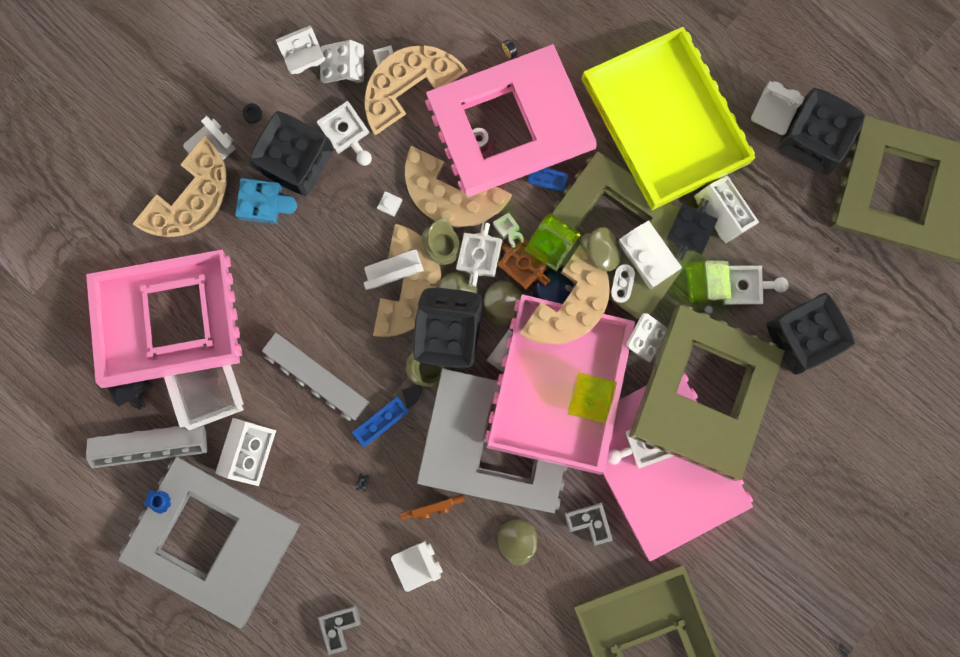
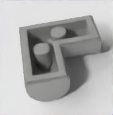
M602 503L564 513L569 532L588 527L594 546L613 541Z
M356 605L317 617L328 655L347 650L342 630L361 625Z

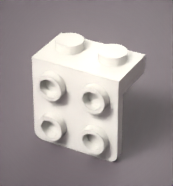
M311 25L276 39L290 74H299L304 69L318 66L325 60Z
M346 40L321 46V51L325 58L320 64L321 82L329 83L344 79L356 83L364 82V45L352 40Z
M770 81L764 88L751 116V121L780 135H784L797 108L802 104L805 97L801 96L800 92L784 88L779 82Z
M206 116L201 120L205 126L186 141L183 146L190 154L205 135L217 147L224 160L236 149L231 144L234 140L227 132L224 135L219 130L221 126L215 119L210 120Z
M643 313L626 344L627 348L632 350L630 354L651 362L665 336L667 327L649 314Z
M426 541L391 557L403 588L407 592L441 578L440 573L443 570L439 562L434 561L432 556L435 554L431 544H427Z

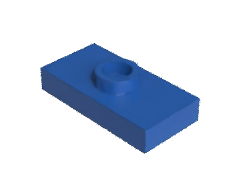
M544 168L529 174L527 183L563 193L569 174Z

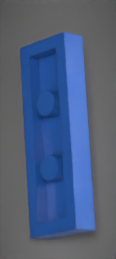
M396 397L352 433L365 448L410 411L399 397Z

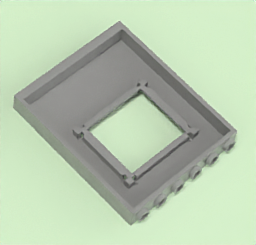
M442 369L417 484L555 513V509H559L561 501L558 498L559 490H563L565 482L562 479L563 471L566 472L568 467L534 459L530 479L479 468L491 409L495 410L496 404H493L495 392L499 393L500 385H497L498 381Z
M182 457L173 458L167 467L169 469L168 473L159 480V489L157 490L168 493L171 498V506L162 514L154 512L150 507L142 511L138 518L140 522L137 528L134 527L131 530L128 544H124L119 552L121 556L118 561L241 629L248 621L301 523ZM190 496L236 521L208 574L199 571L161 549Z

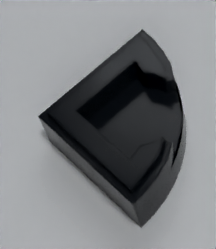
M421 385L402 389L407 408L412 407L419 400Z

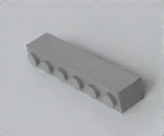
M278 333L273 335L262 350L266 354L264 358L273 364L275 361L281 365L280 370L287 375L290 373L295 375L296 382L303 387L307 384L312 388L310 390L312 394L318 398L323 396L327 399L325 403L334 410L336 407L343 411L341 415L349 421L351 419L357 420L370 403Z
M204 425L188 430L186 427L172 426L170 428H155L148 431H134L133 433L126 434L118 433L104 437L97 436L87 439L86 460L91 468L207 453V432Z

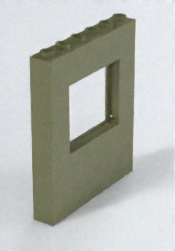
M865 116L864 122L850 147V150H852L851 156H848L845 163L847 171L846 175L843 174L840 181L842 189L841 193L837 194L835 200L837 208L831 215L830 221L833 222L831 228L960 264V142ZM883 153L934 166L919 222L869 208Z
M597 151L595 155L591 154L586 160V168L578 171L574 177L576 181L573 186L570 184L563 192L565 197L562 201L558 199L552 207L554 212L551 216L547 214L543 219L541 230H536L530 238L532 240L531 244L564 269L579 247L576 242L571 240V237L605 192L646 222L649 221L675 257L680 247L668 241L667 237L680 209L669 202L651 211L634 177ZM686 251L683 261L679 260L680 254L676 260L682 268L651 290L624 254L619 266L627 264L635 271L631 295L624 303H617L611 298L614 275L618 268L616 267L612 271H607L609 279L608 302L638 322L643 313L649 315L652 313L695 252ZM622 272L621 276L627 278L628 274L627 272ZM617 291V295L623 297V291Z
M680 305L673 311L628 437L732 481L742 480L785 350L780 349L779 345L762 341V338L759 336H750L743 329L727 326L728 324L722 320L711 319L710 315L706 313H697L690 306ZM693 345L747 368L731 416L676 394Z
M683 564L673 566L573 605L592 657H623L621 650L675 629L679 632L688 657H719Z

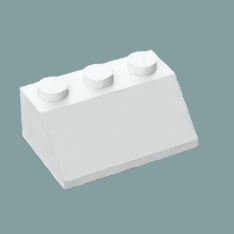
M728 175L708 185L694 196L698 206L702 198L705 201L706 199L709 201L705 212L718 218L715 229L725 244L759 223Z
M649 221L635 228L618 241L620 248L650 290L682 268Z
M233 418L215 474L259 486L276 430Z

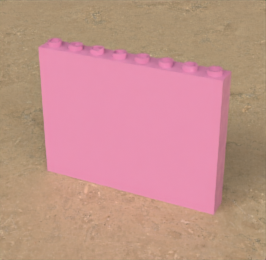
M521 295L520 300L516 299L514 311H517L516 318H512L510 329L513 332L511 337L508 336L505 346L509 350L508 354L504 355L501 366L504 367V372L499 374L497 385H500L499 393L495 392L493 404H496L495 412L491 411L488 423H492L490 431H486L484 442H487L486 448L601 475L605 471L629 354V348H627L626 344L633 332L635 321L603 314L596 326L583 337L559 345L539 344L520 336V332L541 302L557 313L563 304Z
M684 372L676 394L697 402L698 396L693 388H689L687 384L689 380ZM646 386L619 400L609 450L616 449L619 451L630 447L625 431L632 428ZM645 444L646 448H648V449H653V448H654V447H651V446ZM633 454L621 458L620 462L615 465L606 461L603 476L648 561L662 556L753 507L751 504L753 499L748 491L745 492L742 487L744 484L743 480L732 481L675 456L640 469L637 467Z

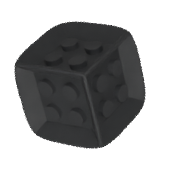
M813 88L808 92L802 104L796 110L787 132L780 139L778 149L786 156L814 171L830 174L839 166L849 151L864 122L865 114L847 101L825 90Z
M276 111L257 140L249 162L255 170L260 171L272 181L295 193L307 196L325 168L331 155L333 144L328 137L312 126L289 114Z
M424 289L418 301L415 319L414 360L424 364L445 367H471L474 364L477 352L476 345L480 331L482 296L474 292L456 289Z
M822 293L766 324L773 342L779 345L780 349L785 350L782 359L795 375L819 366L855 345V339L848 323L836 302L828 293Z

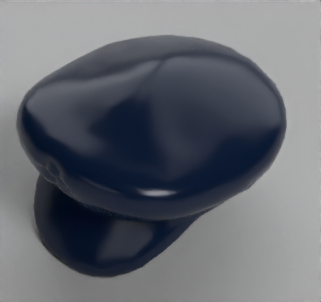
M552 268L543 273L550 279L548 285L545 286L537 279L533 297L564 304L571 293L565 286L570 285L573 288L574 284L568 277L561 274L563 269Z

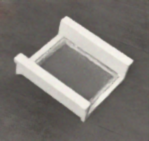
M231 365L164 377L180 428L186 427L188 430L244 410L242 407L244 403Z

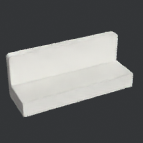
M417 250L366 266L364 269L368 281L364 282L366 290L373 289L424 271Z

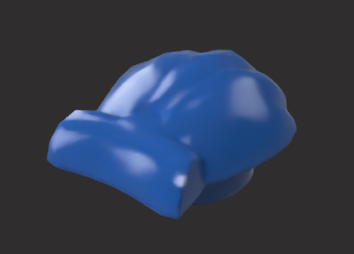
M149 489L144 506H148L154 512L162 514L171 506V498L164 491Z

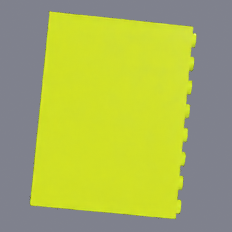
M684 27L584 71L581 77L584 86L651 211L750 164L755 159L753 148L745 140V133L739 129L735 115L728 109L726 99L721 96L718 90V84L715 80H712L708 66L701 60L699 50L694 47L689 32H686Z

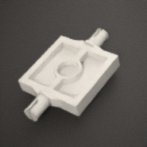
M482 223L480 233H464L456 269L457 271L470 274L469 286L473 285V287H476L478 276H495L502 239L487 235L490 226L488 223Z

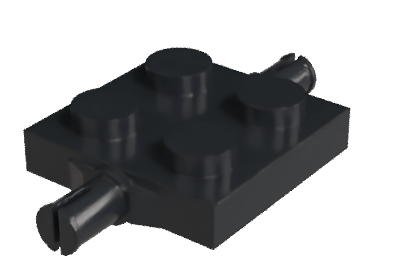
M702 198L698 208L682 204L667 237L668 241L680 247L675 256L676 259L681 254L679 260L683 261L686 251L703 254L718 221V218L705 212L709 203L707 199L705 201Z
M149 380L107 387L118 407L127 402L134 401L139 411L146 407L141 396L153 388Z

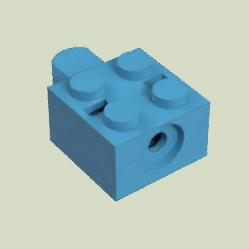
M241 179L236 217L244 221L277 224L278 213H294L297 209V202L294 197L281 194L282 187L279 183Z

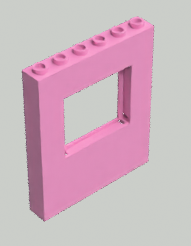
M554 44L426 92L428 98L425 100L428 111H433L434 115L431 117L434 126H439L440 132H438L441 143H446L445 153L448 159L452 158L454 163L451 165L455 176L459 175L460 181H458L461 192L465 191L467 198L596 149V139ZM513 92L533 141L484 159L464 109Z
M223 249L86 274L95 381L101 388L240 363L239 356H242V349L237 342V338H240L238 326H235V320L238 319L236 309H233L235 294L234 291H231L230 286L233 284V278L228 270V267H231L229 255L226 256ZM199 284L205 339L153 348L147 293Z

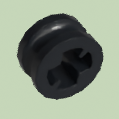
M362 473L359 474L356 490L362 489L363 492H366L369 475L363 476Z

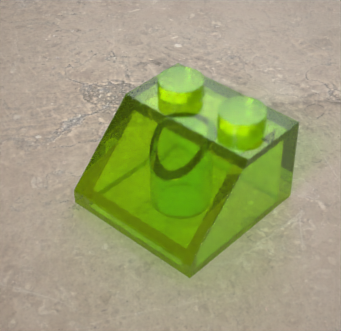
M549 213L537 228L525 251L557 271L578 241L581 233Z
M729 261L686 263L690 302L700 303L732 299Z
M578 372L575 376L567 414L606 423L613 403L617 382Z

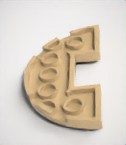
M411 46L389 55L372 73L365 92L366 117L374 135H377L406 115L396 97L426 77L433 89L453 82L468 70L453 55L431 46Z
M204 135L181 163V166L195 176V178L171 206L156 194L133 222V225L153 235L178 237L199 230L216 215L225 197L227 173L220 152L208 137Z
M413 146L410 147L405 164L407 188L417 207L432 220H447L452 227L475 226L486 222V220L498 214L511 199V193L498 187L467 198L465 192H461L438 180L446 164L444 161Z
M397 224L394 226L388 259L417 250L424 271L403 279L399 302L380 298L373 336L376 337L398 336L415 328L418 301L422 291L427 288H438L441 281L440 266L426 254L421 242V236L413 230Z
M581 245L576 249L561 274L577 284L558 313L541 302L520 332V336L539 344H565L583 337L599 322L605 312L609 299V279L607 271L596 267Z

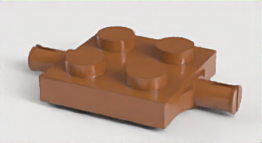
M524 239V242L519 241L515 244L514 248L502 241L501 249L505 252V255L497 264L498 268L525 290L537 279L545 286L549 284L550 279L543 274L544 270L551 264V260L526 239Z
M464 495L450 496L446 500L399 513L401 521L412 517H418L419 521L430 518L433 512H437L438 515L447 513L454 504L465 502Z

